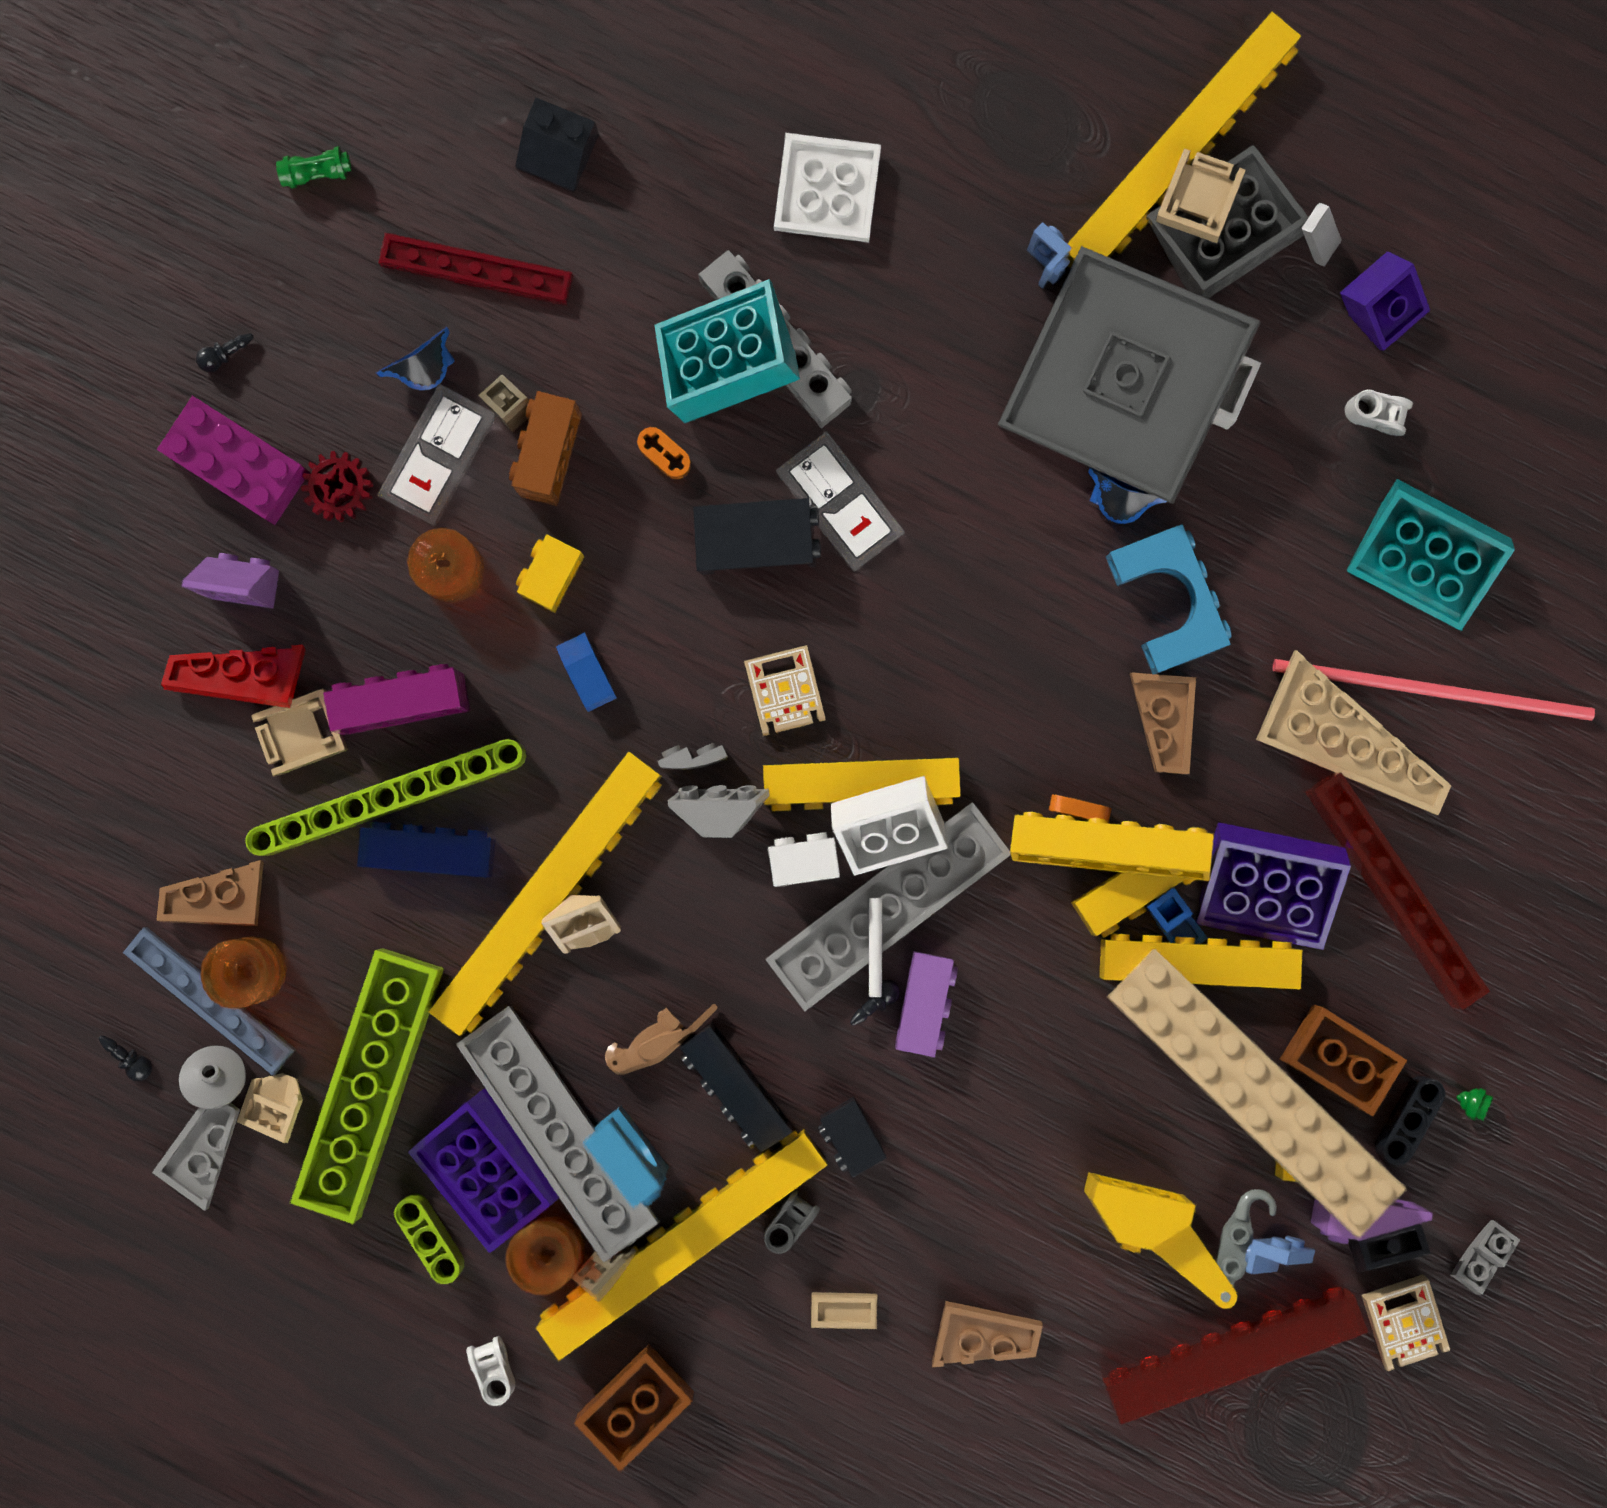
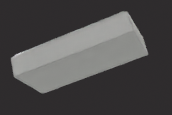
M1319 203L1303 225L1302 231L1315 263L1325 267L1342 240L1330 207Z

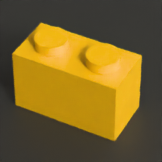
M546 534L543 541L539 539L531 552V557L534 559L529 569L524 568L521 571L516 585L519 586L517 593L522 597L555 613L584 555L581 551Z

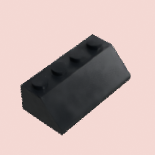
M713 1021L680 1047L683 1052L680 1055L681 1060L690 1071L696 1068L703 1077L700 1084L710 1097H713L715 1094L724 1104L720 1107L722 1113L731 1123L735 1120L744 1130L740 1135L751 1149L756 1146L762 1152L792 1132V1123Z

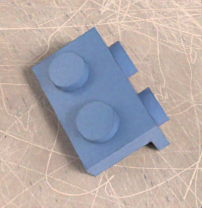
M1043 222L1033 232L1027 251L1045 266L1038 284L1042 289L1049 282L1052 285L1056 284L1066 272L1065 268L1070 263L1067 257L1071 251V247L1063 241L1064 236L1053 226H1046Z
M1285 1236V1239L1279 1237L1254 1239L1245 1255L1247 1263L1246 1272L1251 1274L1277 1272L1280 1263L1285 1265L1312 1263L1315 1250L1305 1247L1304 1240L1291 1236Z

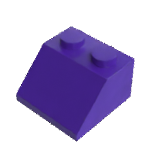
M1388 251L1340 292L1349 316L1381 351L1388 348L1430 311L1414 264Z

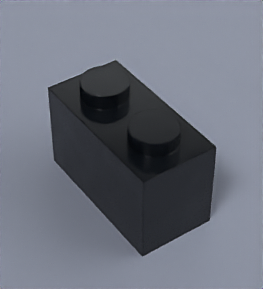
M854 1097L820 1115L822 1124L818 1126V1129L825 1142L828 1144L832 1141L838 1153L833 1156L843 1173L848 1170L853 1178L887 1158Z
M1421 1223L1360 1241L1349 1239L1348 1241L1357 1272L1368 1271L1431 1254Z

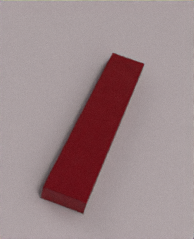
M385 233L378 261L381 267L567 306L573 279V273L569 271Z

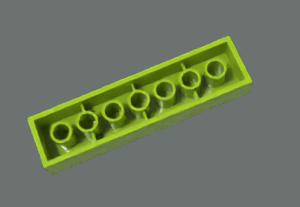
M384 948L375 950L290 1202L291 1204L352 1224L362 1217L429 1016V1011L445 968Z

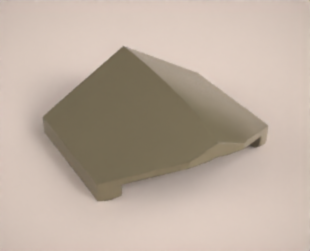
M627 1246L604 1263L595 1251L571 1279L599 1302L621 1277L635 1255L636 1250Z

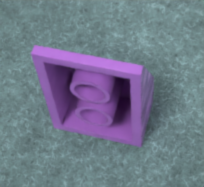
M219 553L218 558L206 557L183 580L182 587L213 600L274 608L279 570L270 566L269 560L251 558L250 563L238 561V556Z
M1315 1199L1311 1223L1320 1229V1234L1328 1236L1329 1240L1348 1244L1349 1239L1360 1241L1432 1220L1433 1213L1414 1202L1396 1199L1363 1235L1357 1238Z

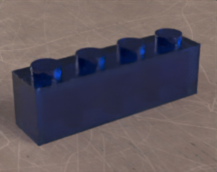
M371 822L370 828L360 829L357 867L492 877L496 839L487 838V831L468 830L467 836L455 835V829L436 827L435 834L422 833L423 826L403 825V831L390 830L391 823Z

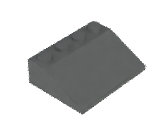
M1254 145L1228 161V163L1234 165L1229 177L1230 180H1235V175L1239 168L1246 171L1217 243L1156 222L1160 207L1149 213L1146 217L1181 282L1188 291L1206 299L1304 236L1302 227L1309 217ZM1180 210L1176 214L1205 226L1208 221Z

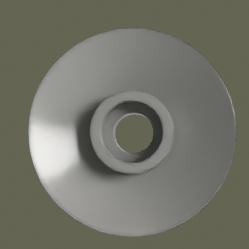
M209 1046L193 1053L183 1064L179 1074L180 1090L185 1099L193 1106L201 1109L221 1108L231 1103L242 1091L246 1080L244 1063L237 1053L227 1047ZM208 1070H215V1074L212 1077H204Z

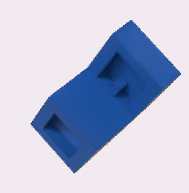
M585 632L556 646L563 665L587 712L617 698Z
M1174 887L1147 906L1158 928L1170 943H1175L1176 936L1194 937L1195 944H1201L1208 939L1192 918L1193 912Z

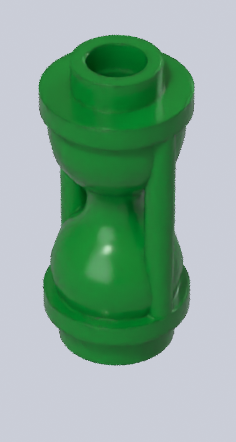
M340 146L334 147V150H327L318 156L303 158L300 156L290 157L288 155L283 156V160L276 161V169L281 186H290L291 189L297 188V185H304L309 180L323 177L347 179V172L352 171L348 152H342Z

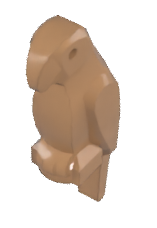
M713 1004L685 1030H682L684 1027L682 1023L667 1008L663 1011L661 1010L657 1016L658 1022L641 1031L628 1048H620L616 1042L607 1048L605 1052L607 1066L615 1074L625 1075L661 1062L718 1009L717 1005Z

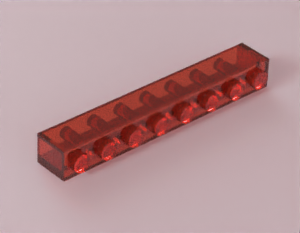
M1341 772L1332 773L1306 790L1305 793L1340 845L1346 848L1347 855L1450 1007L1464 1010L1488 994L1490 990Z
M1334 1287L1323 1292L1324 1296L1318 1299H1301L1293 1303V1308L1283 1312L1281 1310L1269 1311L1263 1314L1262 1319L1251 1324L1249 1321L1237 1323L1231 1327L1232 1331L1221 1335L1218 1332L1210 1333L1200 1339V1343L1192 1346L1181 1344L1173 1347L1170 1350V1354L1159 1358L1157 1355L1149 1356L1140 1360V1365L1133 1368L1119 1367L1108 1373L1109 1376L1102 1380L1118 1421L1121 1425L1368 1333L1355 1295L1347 1288Z

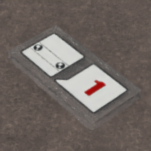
M438 384L377 496L436 527L497 415L449 388Z
M827 431L776 470V473L796 499L810 498L813 507L818 506V527L853 572H856L905 534V531Z

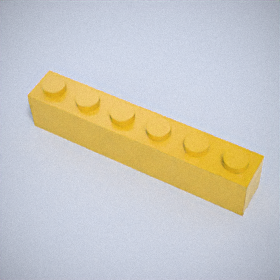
M959 758L763 765L764 789H769L770 796L765 801V805H771L772 811H791V804H804V810L823 809V803H835L921 776H925L937 805L953 804V798L960 797Z
M1024 812L1023 815H1015L1010 853L1012 860L1017 862L1210 881L1214 834L1207 833V830L1202 828H1188L1187 831L1174 830L1172 826L1163 824L1149 828L1141 827V824L1132 821L1121 822V825L1108 824L1107 820L1100 818H1090L1087 822L1077 821L1074 817L1068 815L1046 818L1037 812Z
M1118 933L1110 934V939H1101L1100 978L1104 980H1123L1151 950L1155 949L1191 984L1301 989L1302 950L1293 949L1292 942L1272 941V947H1260V941L1240 940V946L1227 945V939L1208 938L1207 944H1195L1194 937L1176 936L1175 943L1162 942V936L1143 935L1142 941L1130 940V934Z

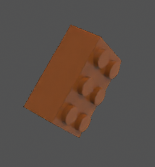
M537 391L535 400H529L526 410V418L529 419L527 430H522L518 439L517 449L521 450L519 460L512 463L509 473V481H513L512 487L520 497L558 506L582 416L575 400Z
M1317 1005L1311 1007L1279 1059L1370 1116H1374L1407 1062L1405 1058L1327 1009Z
M648 1344L578 1412L574 1424L621 1472L693 1401L694 1390Z

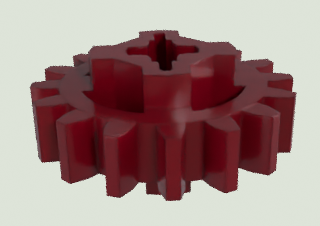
M331 451L330 459H326L322 454L318 455L320 463L316 465L310 462L308 465L313 470L312 473H303L302 475L308 481V485L302 486L301 490L304 493L310 494L304 499L305 503L308 505L315 504L312 511L316 515H320L324 511L323 516L327 521H331L335 515L339 522H344L345 514L355 519L356 513L354 510L359 508L365 511L367 508L362 503L363 500H372L373 497L366 492L367 488L374 486L371 480L365 479L370 474V471L367 468L360 469L363 462L358 458L351 462V455L348 452H344L341 458H339L338 453L335 451ZM333 467L331 471L323 475L326 470ZM351 470L357 478L358 486L354 485L350 480ZM341 482L343 488L334 491L332 485ZM317 487L321 488L324 492V503L318 496ZM352 498V500L349 503L342 506L343 502Z

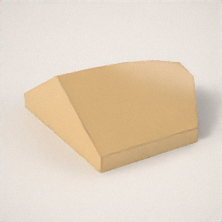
M571 895L542 919L543 927L564 954L571 952V949L591 947L604 942L615 933L617 934L621 931L620 924L600 896Z
M284 1073L252 1079L237 1122L283 1143H288L303 1101L298 1079Z

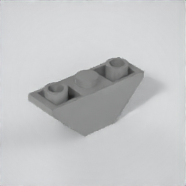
M690 785L680 788L678 793L667 801L668 807L702 837L732 838L746 826L770 796L769 789H756V786L753 785L742 786L738 789H727L723 785L713 786L709 789H698L697 786Z

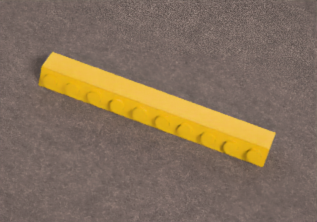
M1271 12L1068 242V245L1071 247L1067 257L1070 260L1068 267H1072L1081 246L1109 258L1115 251L1120 255L1132 241L1129 235L1136 228L1141 231L1149 222L1146 217L1157 204L1159 206L1162 205L1184 148L1191 150L1189 160L1186 163L1192 166L1197 152L1208 155L1216 145L1212 142L1220 133L1224 137L1234 126L1236 120L1233 117L1238 111L1241 110L1245 113L1255 102L1257 97L1254 93L1260 86L1266 89L1276 78L1278 73L1274 70L1281 63L1286 66L1299 51L1295 46L1301 35L1274 12Z
M631 752L626 754L430 1009L429 1013L459 1036L465 1034L466 1031L472 1033L483 1020V1017L479 1014L485 1006L492 1007L503 994V991L499 989L506 979L512 981L523 968V965L519 962L526 953L532 955L542 943L543 939L539 937L545 929L542 925V919L571 895L580 894L583 888L579 884L586 875L591 878L603 863L599 858L607 849L611 852L623 837L619 834L626 823L631 826L642 812L638 807L646 797L651 800L662 786L658 782L662 777Z
M805 1129L799 1133L793 1130L788 1136L779 1141L782 1145L772 1153L769 1149L760 1153L753 1159L755 1163L753 1167L746 1172L742 1168L734 1172L726 1179L729 1183L720 1191L716 1187L708 1191L700 1198L702 1204L691 1210L687 1207L673 1218L676 1223L666 1230L663 1226L657 1228L646 1237L649 1242L640 1249L636 1245L631 1247L636 1250L631 1262L621 1277L599 1302L578 1286L567 1294L568 1301L559 1308L555 1303L539 1315L542 1320L536 1329L556 1358L560 1361L825 1168L827 1160Z

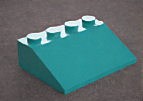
M770 279L654 325L667 407L684 423L800 380L796 353Z
M1397 479L1373 518L1347 568V572L1461 631L1515 548L1512 539Z

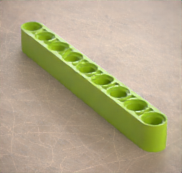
M506 739L257 826L248 832L245 840L246 846L251 853L258 856H269L518 769L526 760V750L523 745L514 740ZM508 746H514L518 752L517 759L507 764L502 759L503 750ZM482 756L487 762L486 770L481 774H475L472 770V762L475 758ZM452 767L456 772V779L452 784L445 785L441 780V774L444 769ZM417 778H421L425 783V790L419 796H415L411 791V783ZM386 789H390L394 793V801L388 807L382 805L380 801L381 793ZM355 800H359L363 804V813L357 818L353 817L350 813V805ZM327 810L331 813L333 820L328 828H323L319 823V817L322 812ZM297 821L302 831L298 838L293 839L289 835V826ZM264 832L270 836L271 840L270 846L265 850L261 849L258 845V838Z

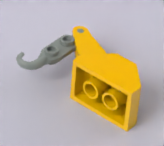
M1088 1172L1084 1189L1108 1231L1116 1239V1242L1121 1244V1248L1137 1253L1141 1252V1248L1154 1251L1219 1307L1224 1309L1231 1308L1236 1303L1237 1293L1233 1288V1284L1244 1275L1246 1270L1245 1255L1253 1239L1249 1213L1251 1204L1256 1200L1265 1201L1269 1206L1271 1216L1276 1215L1277 1208L1274 1198L1264 1190L1254 1189L1241 1196L1236 1210L1223 1227L1215 1261L1190 1226L1195 1204L1183 1194Z

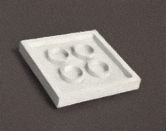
M786 133L774 231L869 242L881 145Z

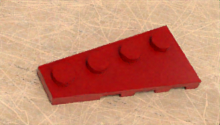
M292 645V648L289 649L267 647L262 648V651L252 652L230 650L228 654L213 655L212 652L169 655L161 686L164 690L290 708L306 649L304 645Z

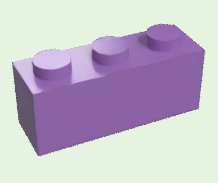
M913 951L895 1042L896 1050L935 1057L936 1050L942 1051L945 1031H941L940 1028L942 1018L949 1017L952 999L946 998L949 985L955 986L958 967L953 966V959Z

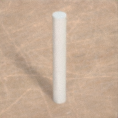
M869 898V997H882V898Z

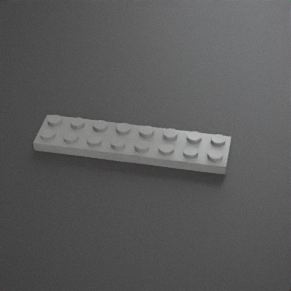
M973 802L944 823L947 849L887 866L765 959L804 1011L808 1010L869 963V898H882V952H884L1011 855L1009 849Z
M512 1006L506 1007L456 1044L603 1263L659 1223L648 1205L644 1207L640 1203L635 1208H632L583 1145V1141L596 1131L595 1127Z

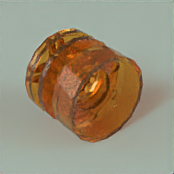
M446 528L428 530L415 540L409 550L407 564L411 578L417 587L438 601L448 603L463 601L474 594L482 583L484 564L481 554L465 536L455 530ZM447 559L450 562L449 567L440 568L437 565L438 560Z
M249 936L220 942L209 950L202 962L200 977L203 989L212 1001L225 1008L239 1009L266 1002L274 997L285 982L287 968L284 955L274 943L266 938ZM248 965L252 966V969L250 970V973L252 975L251 977H248L246 975L249 972V969L246 967Z
M557 1216L542 1217L531 1222L514 1236L506 1252V1266L512 1281L522 1290L534 1295L550 1294L562 1288L582 1266L585 1257L583 1238L579 1230L570 1221ZM548 1247L549 1250H555V1255L553 1257L544 1255L543 1250Z

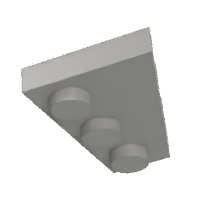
M232 1103L217 1109L198 1108L152 1173L204 1211L209 1209L240 1109Z

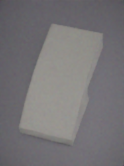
M714 743L696 751L698 756L695 758L692 757L687 747L681 750L680 746L677 745L662 752L663 759L657 762L663 769L686 770L709 766L728 759V756L722 745L716 747Z
M1491 1220L1467 1248L1450 1275L1475 1294L1482 1295L1498 1267H1505L1520 1239L1494 1220Z

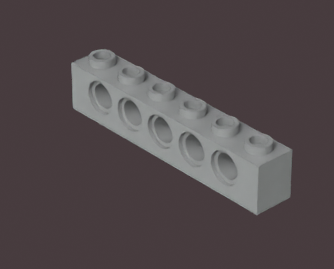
M729 250L699 273L701 285L714 300L732 294L728 289L734 283H741L748 288L762 282L760 279L755 282L747 273L750 271V268L740 255L734 257ZM779 304L796 356H802L807 361L803 368L798 369L800 380L787 384L786 387L820 428H823L851 405L852 397L849 394L852 393V390L841 377L836 379L829 371L832 367L823 354L818 353L816 355L809 347L811 341L802 329L795 330L788 322L791 319L790 315ZM821 380L826 383L827 389L822 393H815L809 386L813 381Z

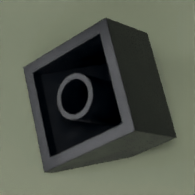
M535 98L523 126L515 168L575 192L599 136L596 122Z

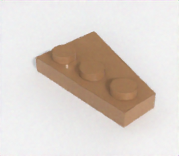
M1130 673L1154 771L1157 773L1189 775L1196 678Z
M259 860L239 868L226 869L214 875L203 878L197 877L161 887L157 921L258 926L264 862Z
M945 1301L932 1359V1368L943 1367L947 1363L962 1362L963 1365L973 1364L976 1360L995 1359L996 1361L1036 1357L1043 1327L1042 1321Z

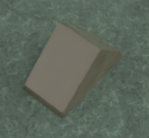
M503 374L479 395L512 432L528 419L526 418V410L529 399Z

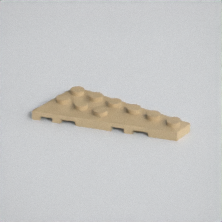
M1297 650L1293 652L1256 740L1435 815H1439L1451 788V785L1413 754L1398 738L1390 734L1382 727V724L1350 696L1342 692L1326 675L1310 664Z

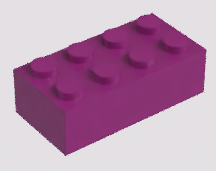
M194 396L190 398L157 448L162 454L273 525H276L304 482L303 473H310L293 459Z
M439 664L429 667L430 672L423 674L417 673L416 670H408L397 673V678L391 680L384 679V676L364 679L365 685H352L351 682L332 685L333 691L323 692L330 732L349 735L470 712L464 673L454 667H449V664Z

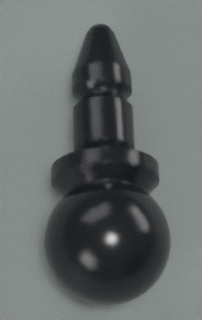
M252 333L243 334L235 337L234 340L231 339L224 343L223 346L216 342L214 347L201 348L196 355L198 367L205 372L217 371L221 367L222 362H229L227 355H232L239 351L240 348H245L253 340L254 336Z
M889 979L882 980V997H869L868 994L869 1000L861 1006V1009L855 1012L850 1024L852 1026L860 1024L877 1009L884 1011L886 1005L894 1004L900 996V989L897 983Z
M103 1035L99 1036L98 1040L104 1050L110 1052L118 1061H121L118 1068L125 1069L129 1079L139 1082L150 1076L152 1064L148 1058L137 1055L134 1049L128 1053L114 1039Z

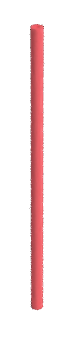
M1275 659L1272 671L1285 673L1289 661ZM1313 665L1317 670L1326 675L1330 681L1592 721L1595 716V709L1590 707Z

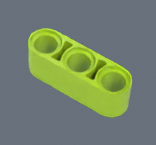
M412 1193L407 1195L395 1208L394 1216L396 1222L431 1277L440 1284H449L460 1275L464 1268L463 1255L428 1200L420 1194ZM407 1203H413L418 1207V1218H411L406 1214L405 1205ZM424 1231H431L436 1235V1245L429 1246L423 1241L422 1234ZM440 1260H451L455 1266L454 1273L443 1272L440 1267Z

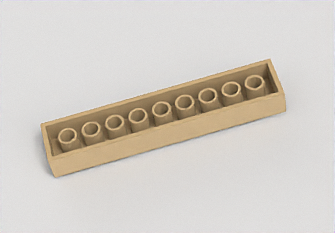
M1151 950L1107 996L1133 1024L1352 1235L1360 1238L1406 1190L1157 950Z

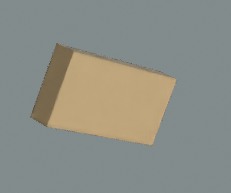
M812 1292L811 1328L877 1329V1294Z

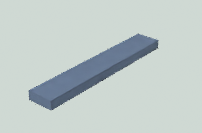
M143 927L123 953L272 1076L277 1074L296 1050L148 927Z

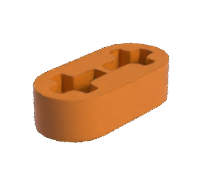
M649 427L640 432L637 440L640 452L649 461L672 479H681L688 475L691 469L690 458L679 445L658 428ZM655 436H658L657 442L663 451L660 453L654 447L649 448V450L645 449L647 446L645 438L650 437L653 439ZM669 454L676 460L682 457L684 468L682 470L675 468L671 471L670 461L665 456Z
M1052 795L1049 811L1085 820L1100 818L1107 820L1109 824L1112 808L1069 797Z

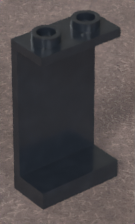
M810 498L693 507L697 572L701 575H712L717 570L800 564L816 567V558H821L820 539H815L814 526H819L818 506L813 507Z

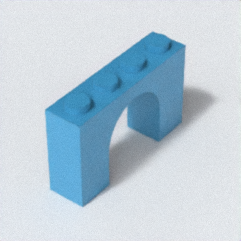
M1183 524L1114 550L1106 556L1117 586L1151 573H1166L1180 580L1189 593L1191 610L1185 624L1177 631L1141 645L1152 674L1161 673L1231 645L1229 638L1232 637L1228 623L1220 619L1217 608L1220 607L1217 595L1213 590L1209 591L1205 581L1208 577L1206 568L1201 560L1197 561L1193 551L1196 547L1194 538L1189 530L1185 531Z
M620 1106L595 1126L594 1129L596 1131L583 1141V1145L632 1208H635L640 1203L646 1207L660 1195L659 1192L663 1189L662 1186L667 1179L665 1175L669 1166L624 1108Z

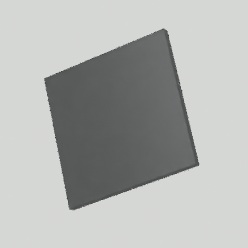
M1081 246L998 426L1174 504L1259 328L1260 321Z

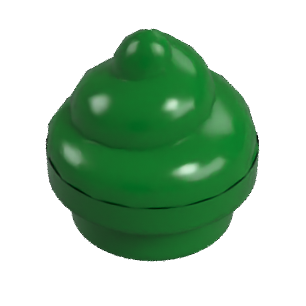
M1475 1088L1469 1092L1463 1091L1457 1095L1456 1098L1468 1118L1474 1121L1476 1118L1484 1121L1493 1100V1096L1486 1094L1487 1090Z

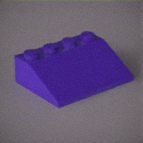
M1218 822L1213 838L1210 881H1203L1196 923L1202 926L1281 942H1292V944L1323 950L1351 868L1346 848Z
M486 1088L466 1102L408 1151L489 1253L545 1211L559 1198Z

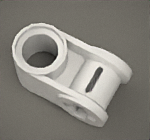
M1364 390L1347 402L1345 414L1349 421L1354 424L1373 428L1385 434L1402 436L1406 432L1404 423L1407 411L1412 408L1413 402L1399 396H1390L1374 390ZM1359 400L1367 403L1369 407L1368 414L1363 413L1359 409Z
M496 1336L493 1338V1342L476 1348L474 1346L467 1347L468 1361L475 1374L484 1401L493 1406L502 1405L513 1393L516 1384L501 1337ZM499 1380L503 1382L506 1387V1393L502 1395L494 1393L491 1389V1381Z

